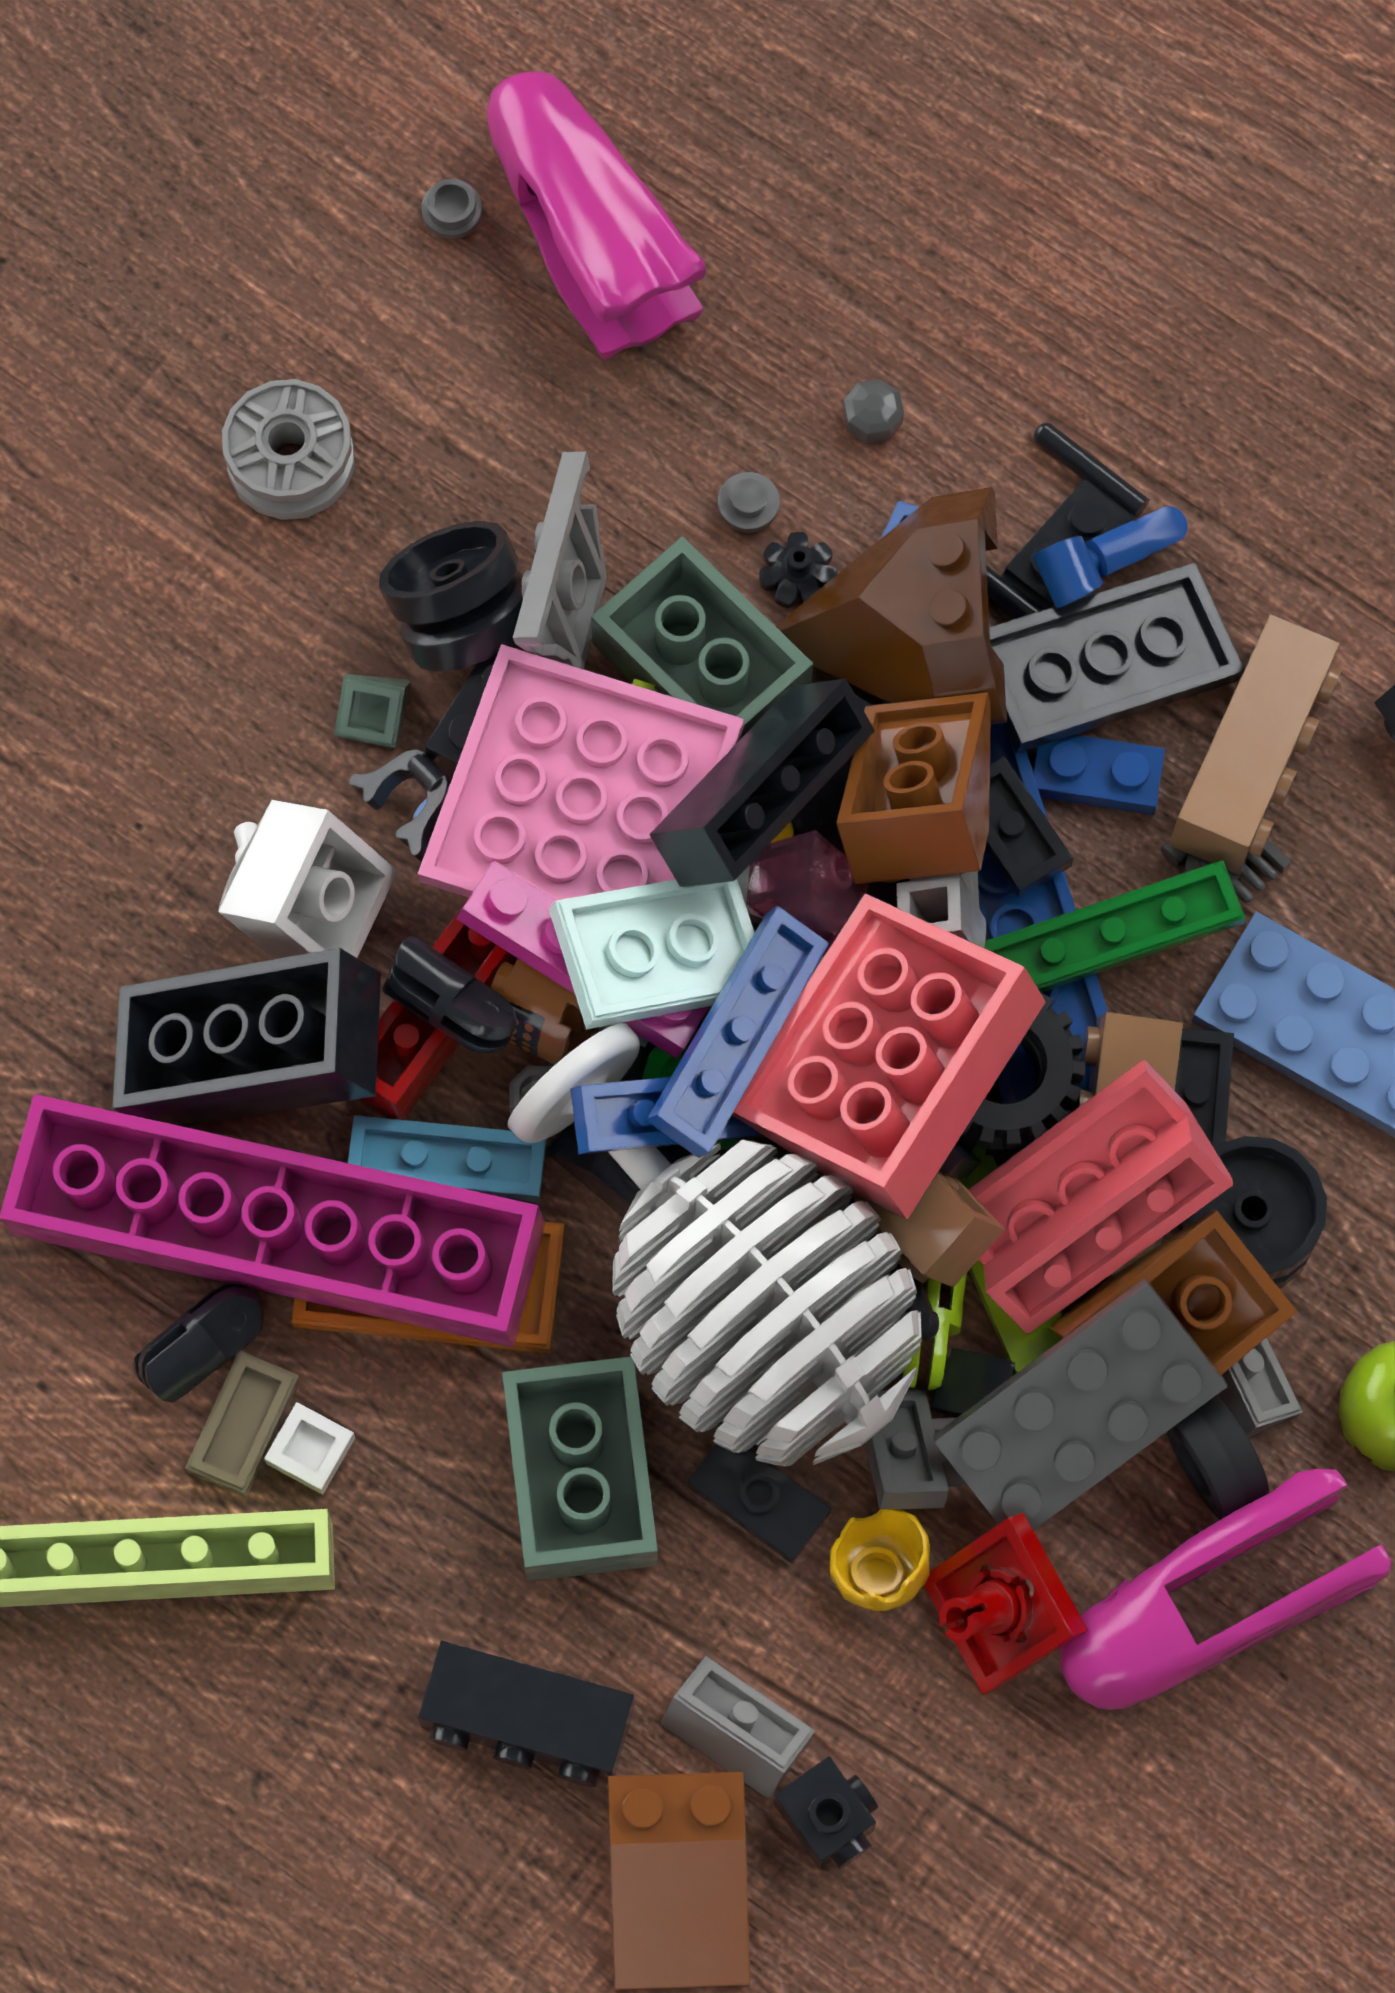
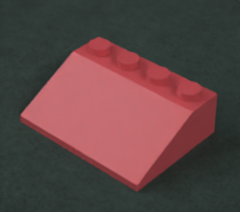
M864 894L805 985L733 1111L732 1116L790 1153L812 1161L817 1165V1170L823 1174H832L852 1188L853 1193L908 1220L1046 1001L1025 967L870 895Z

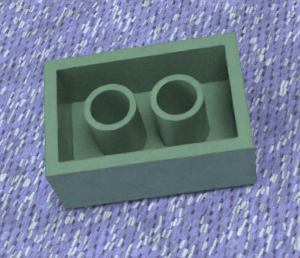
M683 536L591 616L592 644L631 683L634 679L654 684V689H657L658 693L744 719V728L740 739L791 686L812 683L813 663Z
M632 1357L502 1372L527 1582L658 1566V1549L635 1363Z

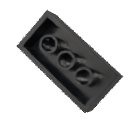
M335 948L120 987L112 1109L127 1115L186 1127L376 1096L381 973L342 948Z

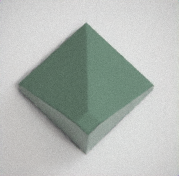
M345 674L334 736L395 748L408 701L411 681L397 678Z

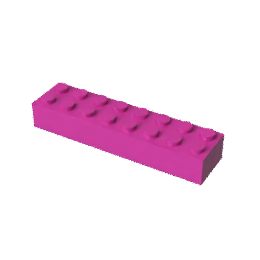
M37 1094L33 1095L0 1212V1220L15 1236L229 1284L241 1285L251 1289L509 1347H514L545 1226L540 1208L535 1204Z

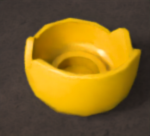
M880 1509L872 1516L865 1518L852 1517L848 1520L840 1533V1537L836 1539L830 1550L831 1579L843 1598L851 1604L872 1611H888L909 1603L916 1596L928 1579L930 1562L928 1535L917 1517L902 1509Z

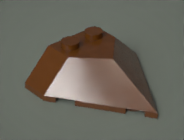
M992 487L931 497L780 621L776 627L813 663L814 670L835 680L846 678L850 687L886 704L988 692L991 701V725L1007 723L1004 663L990 645L986 551L998 549L995 491Z

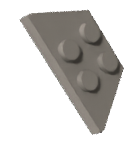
M586 451L562 452L544 522H539L536 526V553L531 570H526L522 578L523 601L513 635L515 644L528 653L583 670L592 639L591 616L599 610L607 580L604 553L599 538L596 504L581 505L580 500L585 475L590 470L589 457Z

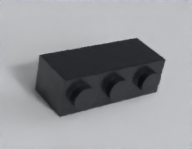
M441 1640L418 1719L421 1728L431 1730L429 1740L436 1744L467 1751L469 1742L494 1748L493 1758L505 1764L531 1769L533 1761L537 1760L560 1767L557 1776L561 1779L587 1787H596L598 1778L608 1781V1776H615L635 1707L634 1694Z

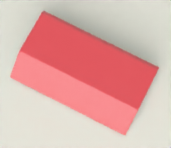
M1145 1059L968 1189L1005 1228L978 1259L984 1265L986 1293L1027 1335L1233 1186L1232 1177L1187 1104Z

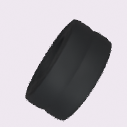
M1217 1395L1166 1432L1171 1447L1193 1488L1208 1509L1220 1520L1269 1494L1268 1480L1253 1445L1231 1410Z

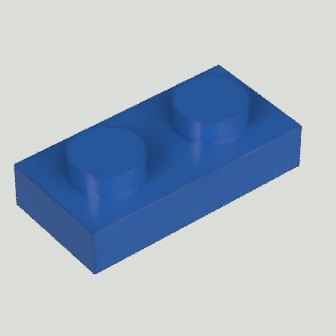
M1074 734L1038 746L1033 774L1041 798L1154 815L1158 800L1165 748Z

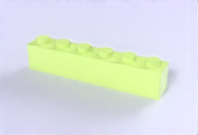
M328 1509L0 1526V1607L335 1589L333 1523Z

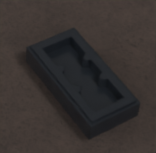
M716 1444L687 1481V1487L790 1564H793L831 1514L832 1508L773 1464L757 1461L755 1457L759 1454H756L751 1448L745 1452L733 1453Z

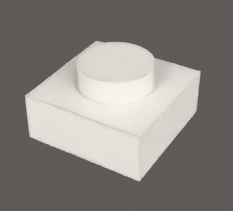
M296 1402L264 1460L270 1467L323 1495L354 1442L355 1435L354 1432Z

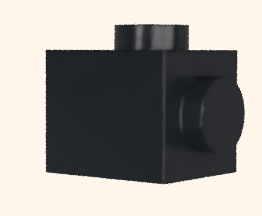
M830 1756L774 1794V1806L819 1870L831 1861H834L836 1866L841 1869L872 1847L866 1837L874 1832L876 1821L871 1813L878 1809V1805L860 1778L854 1775L846 1780Z

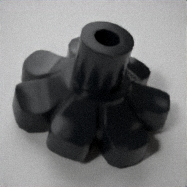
M804 532L790 533L788 548L785 549L779 543L772 542L765 549L763 559L769 566L763 567L759 571L760 586L766 591L777 589L774 599L782 607H792L798 596L801 602L804 603L838 575V570L828 565L832 560L833 552L825 542H819L810 549L808 547V536Z

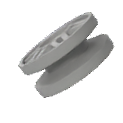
M297 379L269 381L249 390L230 409L222 429L223 456L227 464L228 477L239 498L257 513L280 520L308 518L330 508L347 490L355 469L354 445L351 437L350 423L339 401L318 385ZM286 444L302 446L297 453L283 456L275 453L279 447Z

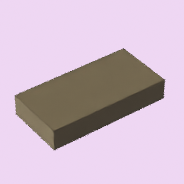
M240 1351L185 1467L186 1472L247 1498L301 1381L299 1375Z

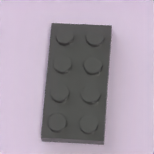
M1144 1278L934 1434L933 1440L998 1524L1008 1517L1024 1513L1032 1529L1035 1530L1228 1386L1221 1374L1152 1285Z

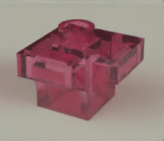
M814 830L770 843L757 856L749 868L746 904L763 918L769 910L776 906L781 907L829 943L827 948H830L864 894H867L868 883L855 884L845 854Z

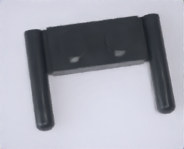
M1048 422L1040 424L1034 431L1033 438L1035 443L1077 474L1083 481L1010 561L1001 575L986 565L988 598L1015 619L1056 607L1032 557L1034 554L1055 543L1076 536H1082L1084 542H1087L1136 519L1150 501L1145 495Z

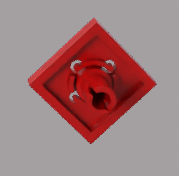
M1024 1513L1008 1517L929 1572L928 1579L924 1584L939 1613L941 1627L946 1626L948 1629L944 1633L955 1642L983 1695L1005 1686L1088 1631ZM1026 1580L1030 1581L1033 1585V1596L1029 1594L1030 1588L1025 1584Z

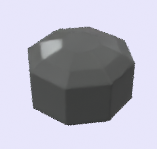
M881 379L857 382L844 399L843 412L847 432L866 444L890 440L903 423L904 410L900 391Z

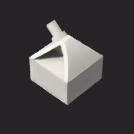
M271 800L258 825L253 822H245L238 825L234 830V836L238 845V850L235 854L236 864L227 881L218 912L275 959L335 948H342L357 958L398 871L329 810Z

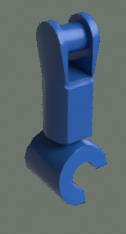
M1167 506L1136 521H1130L1087 542H1084L1082 536L1072 537L1055 543L1037 552L1032 557L1057 609L1099 588L1103 584L1101 578L1180 541L1187 533L1188 524L1186 517L1179 509Z

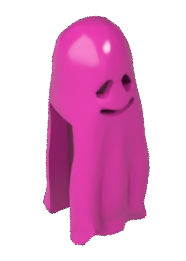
M530 71L516 73L500 81L491 91L487 106V125L492 143L511 189L536 239L548 274L558 294L589 336L599 356L604 360L610 359L624 349L640 347L659 339L672 327L680 323L694 322L702 314L703 306L689 285L705 277L706 266L704 260L683 239L657 198L620 155L606 132L584 109L571 89L561 80L547 72Z
M1313 1469L1297 1472L1273 1492L1236 1510L1188 1539L1159 1563L1137 1575L1131 1582L1128 1579L1122 1581L1106 1598L1091 1606L1080 1615L1088 1631L1060 1649V1669L1071 1691L1083 1701L1099 1709H1125L1151 1699L1246 1649L1338 1606L1363 1591L1374 1588L1377 1582L1388 1576L1387 1572H1390L1392 1564L1382 1544L1198 1645L1169 1596L1170 1593L1334 1506L1339 1500L1338 1493L1344 1491L1348 1486L1342 1475L1336 1469Z

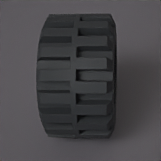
M1043 993L1041 995L1046 1003L1020 1042V1045L1028 1051L1035 1063L1037 1070L1036 1086L1025 1100L1017 1103L999 1104L986 1099L983 1100L959 1138L971 1152L976 1146L986 1149L985 1155L1000 1156L1004 1150H1012L1013 1154H1017L1067 1117L1077 1102L1082 1090L1079 1088L1080 1083L1085 1076L1086 1062L1080 1061V1052L1084 1048L1080 1034L1072 1035L1069 1027L1073 1021L1065 1010L1058 1015L1050 1007L1054 1000Z

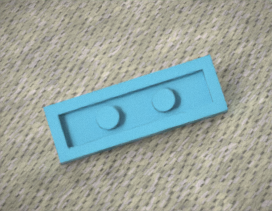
M354 1115L348 1163L516 1201L540 1203L547 1139L536 1143H525L519 1140L510 1130Z

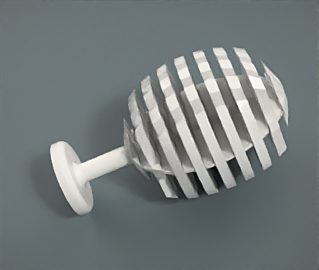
M618 1023L600 1031L583 1042L553 1066L526 1093L510 1115L508 1128L522 1142L536 1143L555 1135L574 1122L570 1089L580 1085L619 1082L638 1055L640 1048L638 1036L626 1023ZM741 1140L721 1157L720 1154L713 1156L721 1149L720 1144L713 1146L709 1154L701 1158L691 1154L678 1159L672 1165L656 1147L609 1151L608 1153L641 1189L637 1192L621 1223L619 1232L621 1231L619 1235L621 1244L619 1252L615 1254L613 1260L614 1296L619 1294V1298L625 1297L618 1304L616 1316L624 1339L629 1337L630 1340L639 1337L634 1341L630 1355L642 1375L645 1373L650 1375L659 1372L655 1375L652 1382L654 1387L651 1389L666 1406L669 1404L674 1406L691 1397L683 1404L679 1412L681 1414L679 1418L696 1432H704L714 1428L723 1421L724 1423L717 1428L713 1436L715 1437L713 1440L715 1444L733 1453H741L749 1450L755 1444L759 1445L762 1443L756 1454H759L755 1457L756 1460L780 1466H791L844 1422L848 1425L816 1451L814 1457H818L813 1461V1465L862 1446L892 1421L914 1378L916 1368L880 1398L876 1394L904 1371L911 1362V1357L918 1351L922 1341L921 1312L918 1313V1310L910 1311L904 1316L905 1311L914 1302L917 1290L910 1268L908 1270L906 1268L899 1269L891 1276L889 1275L897 1267L898 1262L901 1260L900 1255L902 1254L892 1233L884 1232L877 1234L867 1242L876 1233L879 1226L878 1222L881 1220L867 1202L859 1201L848 1206L852 1199L850 1195L853 1193L852 1188L838 1177L831 1174L822 1176L816 1181L819 1174L816 1173L818 1171L817 1165L812 1161L797 1154H787L778 1160L776 1157H773L778 1153L777 1148L772 1147V1145Z

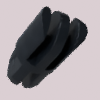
M413 936L403 940L388 973L389 976L383 985L382 990L384 994L469 1050L489 1054L505 1048L512 1037L517 1022L511 1004L502 995L479 981L477 977L424 941Z
M225 1284L209 1292L136 1354L133 1370L137 1379L162 1401L176 1402L215 1370L221 1368L256 1338L262 1330L265 1314L259 1297L245 1286L236 1284Z

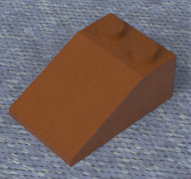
M988 692L865 706L864 712L875 731L853 755L836 823L855 884L880 881L893 883L909 878L957 873L962 875L967 872L980 871L989 832L991 701Z
M1213 1209L1097 1286L1050 1325L1049 1328L1059 1340H1062L1142 1279L1146 1278L1222 1375L1296 1314L1297 1310L1219 1212Z
M718 1772L608 1776L615 1991L750 1986L744 1773Z

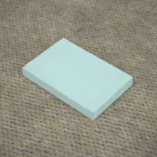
M675 879L556 900L549 909L586 1029L713 1006L754 935L752 923L737 879L731 882L680 887Z

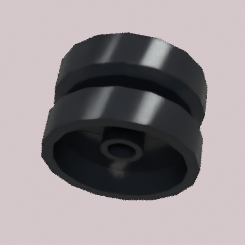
M473 521L458 523L434 531L409 544L394 556L380 573L379 589L391 614L401 622L400 634L412 660L420 668L437 672L462 669L497 655L501 644L511 647L515 643L513 635L523 601V574L517 570L518 557L508 534L498 523Z
M1243 1136L1220 1143L1214 1150L1232 1177L1233 1186L1176 1226L1175 1234L1211 1210H1217L1278 1288L1282 1289L1303 1271L1326 1225L1327 1196L1318 1171L1298 1150L1274 1138ZM1255 1214L1260 1220L1251 1221L1248 1218Z

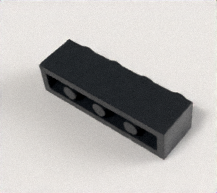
M846 678L791 686L649 834L680 887L735 881L874 733L875 730Z

